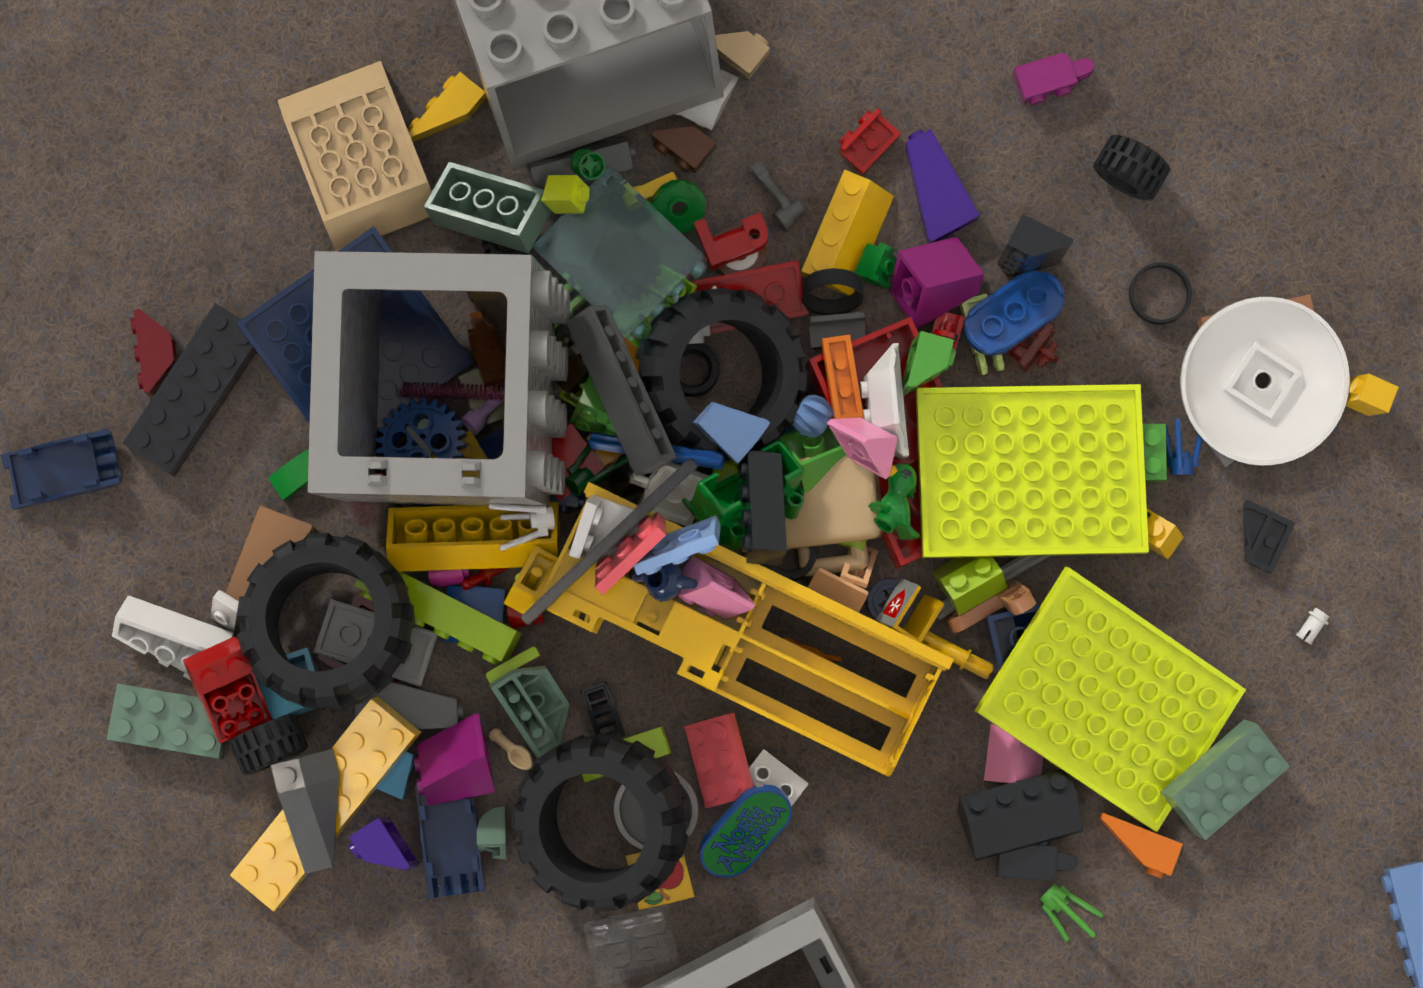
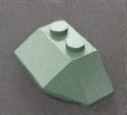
M546 666L513 669L489 684L536 758L561 744L563 736L561 733L566 723L570 704Z

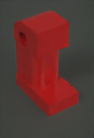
M761 212L742 219L740 227L713 238L704 218L694 222L695 232L711 271L758 253L767 245L768 229ZM757 234L759 238L752 239L750 235Z

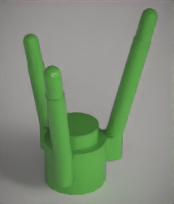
M1056 883L1053 884L1041 896L1040 900L1044 903L1041 908L1049 915L1064 941L1068 942L1070 938L1053 910L1057 913L1063 910L1088 935L1094 938L1096 936L1095 932L1067 906L1069 903L1067 898L1099 918L1103 917V913L1069 892L1064 885L1059 887Z

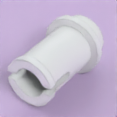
M1316 607L1313 612H1308L1310 616L1296 634V636L1303 639L1310 630L1309 635L1305 639V642L1312 645L1324 624H1329L1327 622L1329 616Z

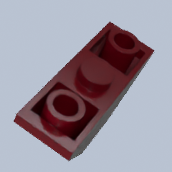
M140 309L134 310L135 318H131L130 323L133 335L137 334L138 345L134 346V355L136 362H140L141 373H137L138 386L140 390H144L145 394L151 396L157 392L178 360L175 336Z

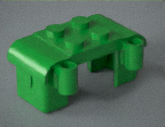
M775 441L759 451L781 453L785 518L793 520L798 517L804 503L803 496L805 492L799 486L804 469L781 441ZM737 472L716 483L719 474L714 473L699 481L692 499L688 501L684 498L682 503L698 522L716 515L721 525L719 545L724 544L729 550L736 551L741 548L742 537L745 534V528L740 525L741 511L744 510L743 502L739 500L742 478H738Z

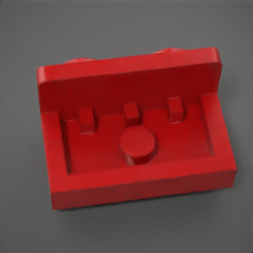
M878 108L873 113L867 111L858 121L860 124L859 128L854 133L849 130L839 141L841 144L839 154L862 175L901 136V133L881 115L882 111Z

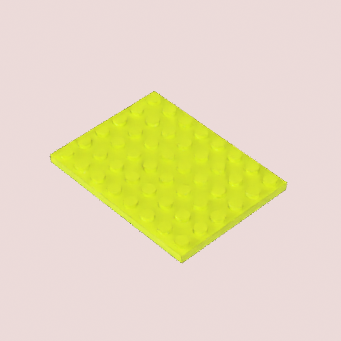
M1141 384L916 389L922 558L1147 554L1149 552Z
M1065 567L974 711L1152 831L1158 832L1172 809L1160 792L1209 750L1246 689L1074 570Z

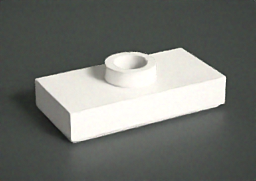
M218 590L212 600L210 618L234 633L240 623V620L236 618L239 601Z

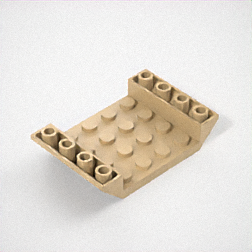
M381 61L278 100L287 130L336 252L373 226L382 237L430 218L424 205L432 190Z

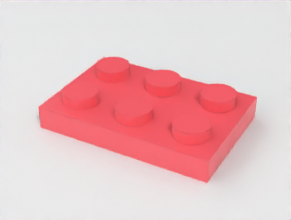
M658 512L652 517L650 515L644 517L637 525L638 530L631 537L629 535L623 537L616 545L617 550L611 556L605 555L598 561L595 566L597 568L595 570V588L604 595L666 536V521Z
M735 713L684 726L705 809L736 801L744 791L754 787Z

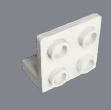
M592 494L586 501L569 556L580 559L584 553H589L634 509ZM637 525L626 535L631 537L638 530ZM616 545L605 555L611 556L617 550Z

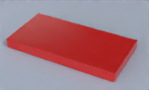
M798 260L690 281L697 286L696 291L709 290L716 286L717 288L726 287L731 290L743 289L760 295L765 303L770 306L776 305L789 319L809 315L808 309L802 303V277ZM719 322L710 324V334L736 329Z

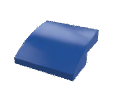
M447 586L448 596L503 623L505 589L471 587L469 590H464L461 586ZM449 636L448 640L443 638V642H459L458 639Z

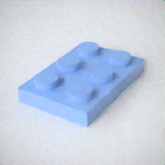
M715 515L666 534L660 542L633 566L636 574L646 573V575L658 572L662 566L671 562L673 564H680L686 561L692 554L698 552L706 554L713 551L716 545H719L721 525L717 516Z

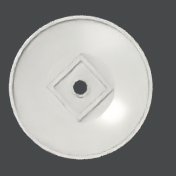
M1277 297L1244 299L1226 306L1211 316L1199 328L1191 340L1183 359L1180 376V389L1184 409L1189 421L1200 437L1209 446L1228 458L1252 465H1275L1289 462L1304 456L1320 445L1330 435L1340 420L1346 406L1350 385L1346 353L1341 341L1330 325L1306 306ZM1262 372L1267 373L1270 378L1269 384L1265 388H1259L1255 383L1256 376Z

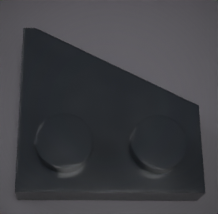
M1246 499L1243 503L1244 559L1246 563L1271 574L1295 522Z

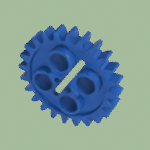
M423 397L421 404L418 405L416 400L412 398L410 407L401 402L402 411L397 412L392 408L391 412L394 417L392 419L383 418L387 427H378V431L383 434V437L375 439L379 445L383 446L375 450L379 456L430 458L406 431L405 427L409 425L437 458L465 459V456L459 451L468 447L465 442L460 441L467 437L466 432L460 430L464 424L461 420L455 421L458 417L455 411L448 413L450 409L448 405L444 404L440 407V403L436 399L429 405L428 400ZM429 419V424L426 428H417L421 420ZM407 437V444L397 448V441L400 438ZM447 439L444 448L435 449L438 440Z

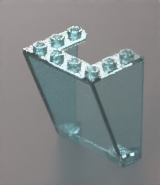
M609 166L603 175L596 179L589 187V200L586 202L584 213L563 214L532 247L592 306L607 304L620 334L625 339L630 341L636 339L639 341L650 329L647 326L650 315L656 318L666 307L663 302L670 295L675 298L686 285L683 281L686 278L688 280L692 277L696 280L700 278L708 269L705 265L708 259L617 171Z

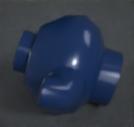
M672 562L662 566L658 572L646 575V573L637 575L635 571L632 573V580L638 583H645L648 593L659 602L669 601L677 597L681 590L695 589L697 587V581L684 576L682 569Z

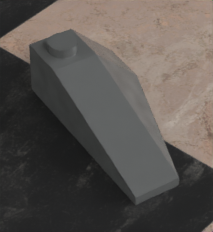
M334 749L272 764L271 769L277 793L305 874L334 867L336 813H338L337 798L338 787L340 786V773Z

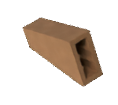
M259 506L226 594L239 601L240 596H245L250 584L247 578L258 563L263 565L274 555L272 550L289 540L297 542L306 539L307 534L314 533L315 527Z

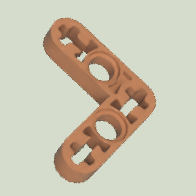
M1010 580L1006 582L1008 588L960 616L955 611L945 620L952 633H957L1002 607L1012 614L1018 615L1031 609L1036 604V601L1027 587L1017 580Z

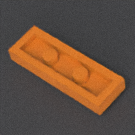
M850 335L822 338L821 344L834 419L864 418Z

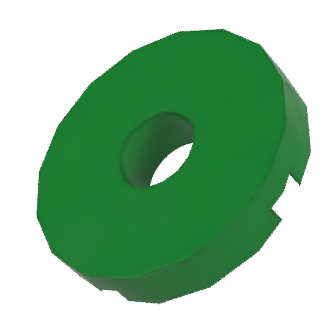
M683 179L671 180L661 185L654 193L651 200V214L657 226L665 232L687 233L694 229V222L704 218L706 199L700 188L693 182ZM682 201L686 203L685 208L681 212L672 211V206L676 202Z

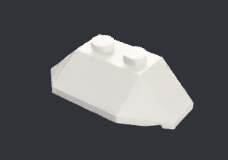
M893 343L863 378L864 382H860V396L866 402V409L863 410V419L897 436L894 456L899 460H905L909 456L899 344Z

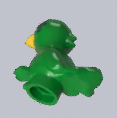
M899 463L892 465L890 475L888 476V492L881 501L871 502L868 505L870 511L877 514L874 518L876 526L886 533H892L896 530L901 540H916L920 538V533L910 524V506L907 496L911 499L914 497L913 493L916 492L917 475L914 468L909 464Z

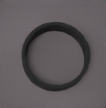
M1156 262L1143 267L1135 275L1129 287V301L1133 311L1142 320L1155 325H1164L1177 320L1187 310L1191 302L1192 288L1188 277L1180 268L1166 262ZM1166 268L1176 273L1182 279L1187 296L1185 305L1178 315L1169 319H1154L1139 309L1134 298V286L1139 275L1146 270Z
M831 268L813 272L803 280L801 285L803 305L808 310L818 314L834 315L848 313L858 308L864 299L861 277L845 269ZM833 284L849 286L856 290L853 294L839 299H822L809 294L811 290L817 287Z

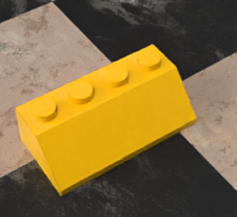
M844 169L802 268L801 277L806 278L813 272L831 268L845 269L855 273L867 243L874 245L894 196L871 180ZM824 285L847 296L855 291V289L845 285Z

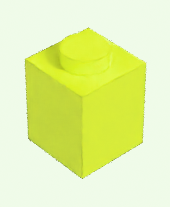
M548 175L541 201L555 214H583L586 202L589 200L590 188L577 175Z

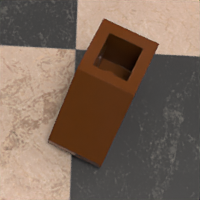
M695 126L655 130L651 134L652 140L655 142L653 147L663 155L669 153L676 158L674 163L685 172L691 170L693 173H696L716 148V143Z

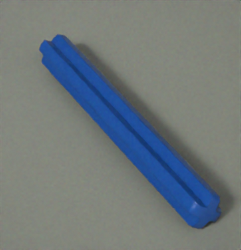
M596 432L590 434V448L626 454L617 436ZM671 445L677 457L671 462L684 463L689 458H694L701 467L722 469L724 466L725 456L721 452Z

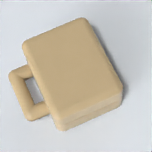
M846 455L810 491L804 494V503L798 517L793 520L785 518L787 550L797 549L799 567L802 568L806 566L809 560L810 551L808 547L856 541L859 544L860 540L882 538L883 531L874 523V518L877 514L871 512L868 507L871 502L875 503L882 500L879 475L855 463ZM810 457L800 458V460L802 462L804 460L809 459ZM867 542L863 551L850 547V554L816 558L811 571L805 576H813L818 568H822L830 573H840L845 562L850 564L848 571L865 569L869 564Z

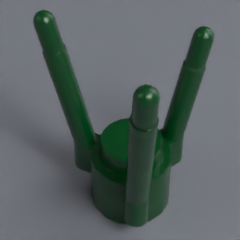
M588 443L574 464L567 468L569 476L565 478L566 486L574 495L580 496L584 493L588 482L596 485L609 478L611 472L629 462L627 456L594 475L587 467L579 468L592 450Z

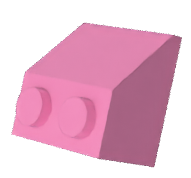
M692 556L683 568L684 576L695 579L697 587L695 589L681 590L678 596L690 605H693L694 602L701 605L700 608L710 616L714 617L717 614L728 619L752 610L755 606V603L737 579L703 560Z

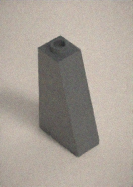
M625 135L592 142L530 163L534 187L544 190L548 175H577L571 169L570 159L579 149H589L601 154L606 163L605 171L601 177L632 169V160L637 159L634 143H628ZM577 175L583 182L589 181V179Z
M396 681L390 682L379 694L374 692L365 697L363 703L355 705L356 718L372 698L378 696L417 729L449 728L464 720V704H459L458 697Z

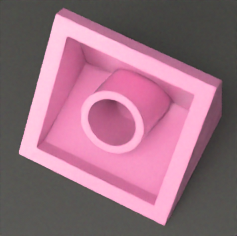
M861 417L830 419L827 424L845 454L855 463L886 479L890 475L898 437Z
M990 725L984 773L985 781L1009 784L1042 774L1043 757L996 725Z

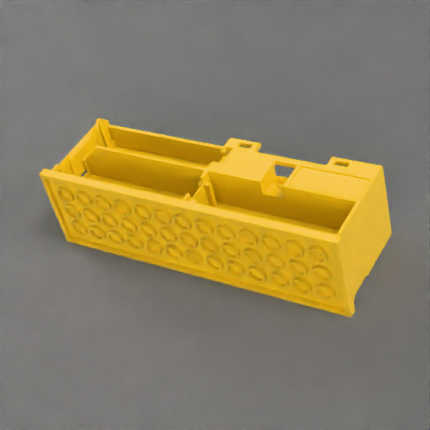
M588 482L584 490L587 500L593 494L632 509L638 507V505ZM585 504L538 600L588 554L584 553L580 559L569 556ZM650 512L648 515L652 517L654 513ZM665 519L666 534L683 528ZM716 545V548L709 553L700 554L698 552L692 555L737 579L755 603L752 610L725 619L717 614L714 617L710 616L700 608L701 605L695 602L693 605H690L679 596L669 601L659 602L648 593L645 583H638L629 579V571L603 595L595 588V570L597 569L595 566L598 562L546 609L596 634L602 622L607 620L683 657V662L677 672L678 675L888 777L894 771L941 671L949 670L954 660L759 564L746 563L745 557L720 545ZM772 605L916 674L917 676L906 698L762 629L761 627ZM581 612L586 614L584 621L579 619ZM637 623H643L659 631V636L637 626ZM746 658L891 727L881 750L879 751L737 682L736 679ZM713 664L722 667L719 673L711 669ZM691 666L704 671L703 678L690 673Z

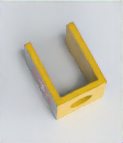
M902 578L876 620L921 643L942 610L944 603L924 595L902 629L898 625L921 589L918 584Z

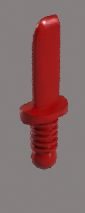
M509 568L478 569V573L461 582V587L464 590H469L471 587L473 588L483 582L487 586L491 584L490 578Z

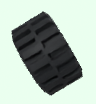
M1111 135L1093 164L1097 174L1109 185L1131 197L1148 201L1154 200L1171 171L1164 158L1153 149L1137 140L1121 135Z
M285 715L237 735L230 742L243 775H252L268 769L272 764L300 755L309 747L296 715Z

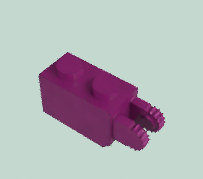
M1059 53L1017 66L1012 74L1022 104L1030 102V105L1034 106L1045 102L1048 96L1056 94L1057 98L1073 93L1072 89L1076 87L1078 81L1090 77L1095 66L1091 58L1078 59L1071 62L1070 56Z

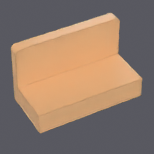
M822 568L817 569L808 585L809 589L858 613L869 594L868 591Z

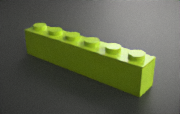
M399 572L409 589L408 595L411 604L414 606L415 624L424 627L425 623L435 627L433 630L434 634L448 640L449 636L458 639L457 645L467 651L473 652L474 648L484 653L483 659L495 665L499 661L505 663L510 659L522 635L521 632L403 572ZM357 579L354 586L362 590L360 595L372 601L366 585Z

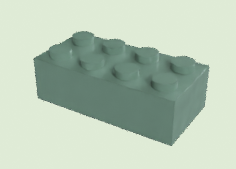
M452 162L447 164L424 205L434 225L528 254L552 212L541 201L543 189Z
M117 683L107 740L218 759L224 758L227 741L223 743L218 742L198 697Z
M1244 719L1160 793L1192 834L1207 840L1290 766L1258 724Z

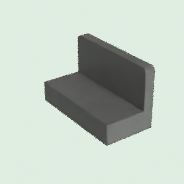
M865 312L809 317L808 326L811 349L822 348V338L850 335L852 342L866 336Z

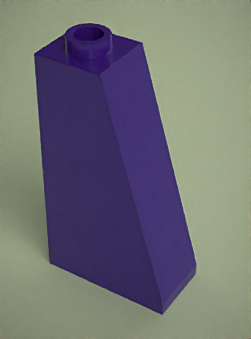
M920 129L908 136L909 141L906 142L905 150L926 241L929 244L940 241L977 221L980 215L932 130L929 129L923 132Z

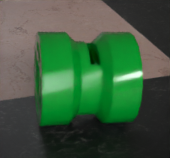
M589 149L577 150L570 159L572 171L586 179H598L605 171L606 163L601 154Z

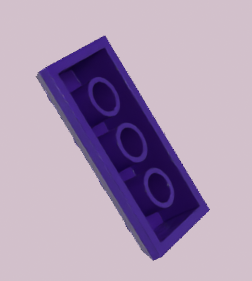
M390 817L377 818L349 837L352 841L349 847L357 859L363 858L365 862L402 870L413 869L420 865Z

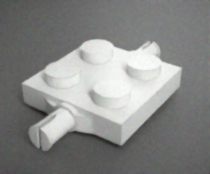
M669 462L652 473L650 477L636 476L633 472L629 483L644 488L638 506L681 465ZM694 470L651 512L654 514L658 512L663 518L684 526L691 525L695 518L682 503V499L686 498L690 501L697 483L709 476Z

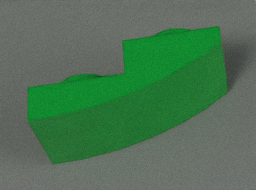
M309 449L290 460L268 478L283 501L291 499L308 484Z

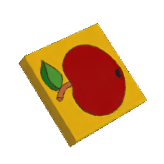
M641 852L626 855L628 866L637 861ZM684 854L678 860L673 869L674 872L652 894L638 902L639 911L695 897Z

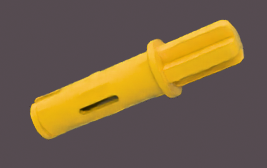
M930 631L927 632L921 642L953 658V663L959 665L960 670L965 668L984 679H988L994 669L993 664L972 654L971 649L966 651Z

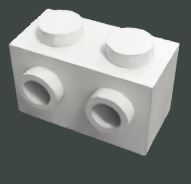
M764 749L749 767L754 787L759 788L764 787L763 785H773L782 789L787 794L791 807L809 784Z

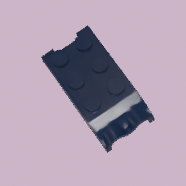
M109 429L59 439L38 446L1 454L3 468L10 469L15 493L9 495L13 510L108 489L122 482L121 470L116 457V446Z
M415 785L428 899L485 891L482 852L479 851L477 846L478 821L475 798L469 797L428 806L425 795L420 796L418 787Z

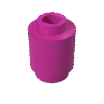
M469 569L428 571L431 586L438 585L439 588L461 584L465 577L470 576Z

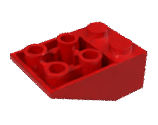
M235 636L183 659L192 685L219 743H223L245 731L272 720L256 677L251 671L252 667L248 662L249 659L242 655L239 641Z

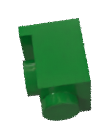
M867 243L855 273L865 283L889 290L891 284L887 281L894 272L897 260L893 255L894 248L883 243H879L878 246Z

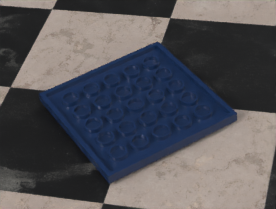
M373 226L338 252H392V250ZM314 269L236 323L309 425ZM381 290L377 431L378 427L387 425L383 420L384 417L389 419L394 417L391 412L392 408L400 412L402 411L400 403L403 402L407 407H410L412 398L418 403L423 397L432 393L473 363L421 291Z

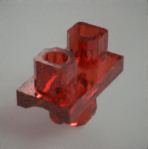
M1049 322L1030 336L1034 340L1030 348L1019 343L1009 351V355L1019 363V368L1027 373L1039 355L1041 357L1036 364L1040 368H1043L1048 361L1056 364L1059 360L1054 354L1059 347L1058 344L1052 341L1048 348H1045L1055 334V326Z

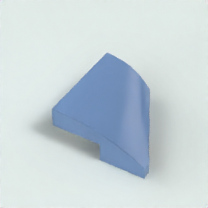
M711 402L692 422L735 463L741 461L770 424L767 419Z

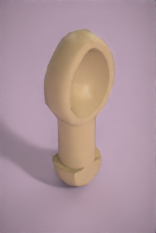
M498 728L490 730L489 739L492 742L495 741L507 752L509 761L515 767L522 770H529L533 767V758L524 746L515 745Z

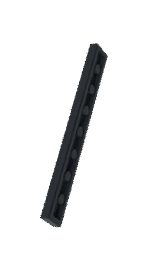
M689 458L536 601L522 615L521 619L527 625L533 623L696 470L700 464L694 458Z

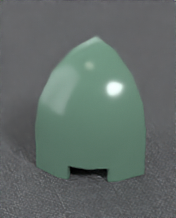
M505 806L496 807L486 812L479 820L477 827V846L479 851L491 852L492 858L506 859Z

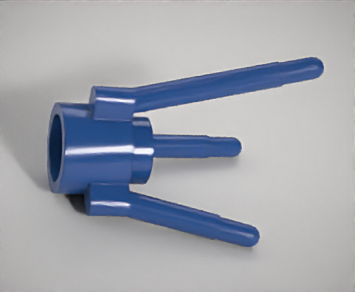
M1177 418L1175 419L1176 452L1172 451L1166 426L1168 467H1171V474L1174 475L1193 474V467H1199V454L1203 439L1199 434L1197 435L1192 457H1190V452H1182L1181 421Z

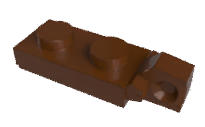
M481 311L470 313V323L473 329L467 330L468 342L484 388L505 382L506 359L496 331L493 329L492 324L485 325Z

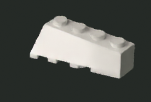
M129 595L115 616L112 637L143 654L147 652L153 654L159 660L158 663L167 668L170 664L185 672L183 677L189 680L190 677L183 659L230 639L234 635L233 632Z

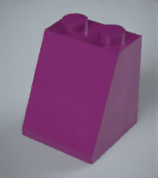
M958 237L900 250L889 292L908 318L912 317L916 328H919L977 295L984 273L982 268L971 257L968 249L963 246Z
M479 713L473 714L417 745L419 756L414 757L417 774L421 773V778L417 779L419 795H425L428 806L495 792L489 748Z

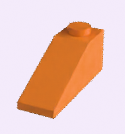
M1099 814L1098 819L1140 865L1147 867V874L1162 879L1164 874L1172 875L1183 846L1182 843L1108 814Z

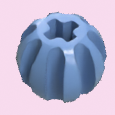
M807 395L798 404L800 407L794 418L793 426L804 436L817 437L826 430L827 423L832 419L833 410L829 402L823 397Z

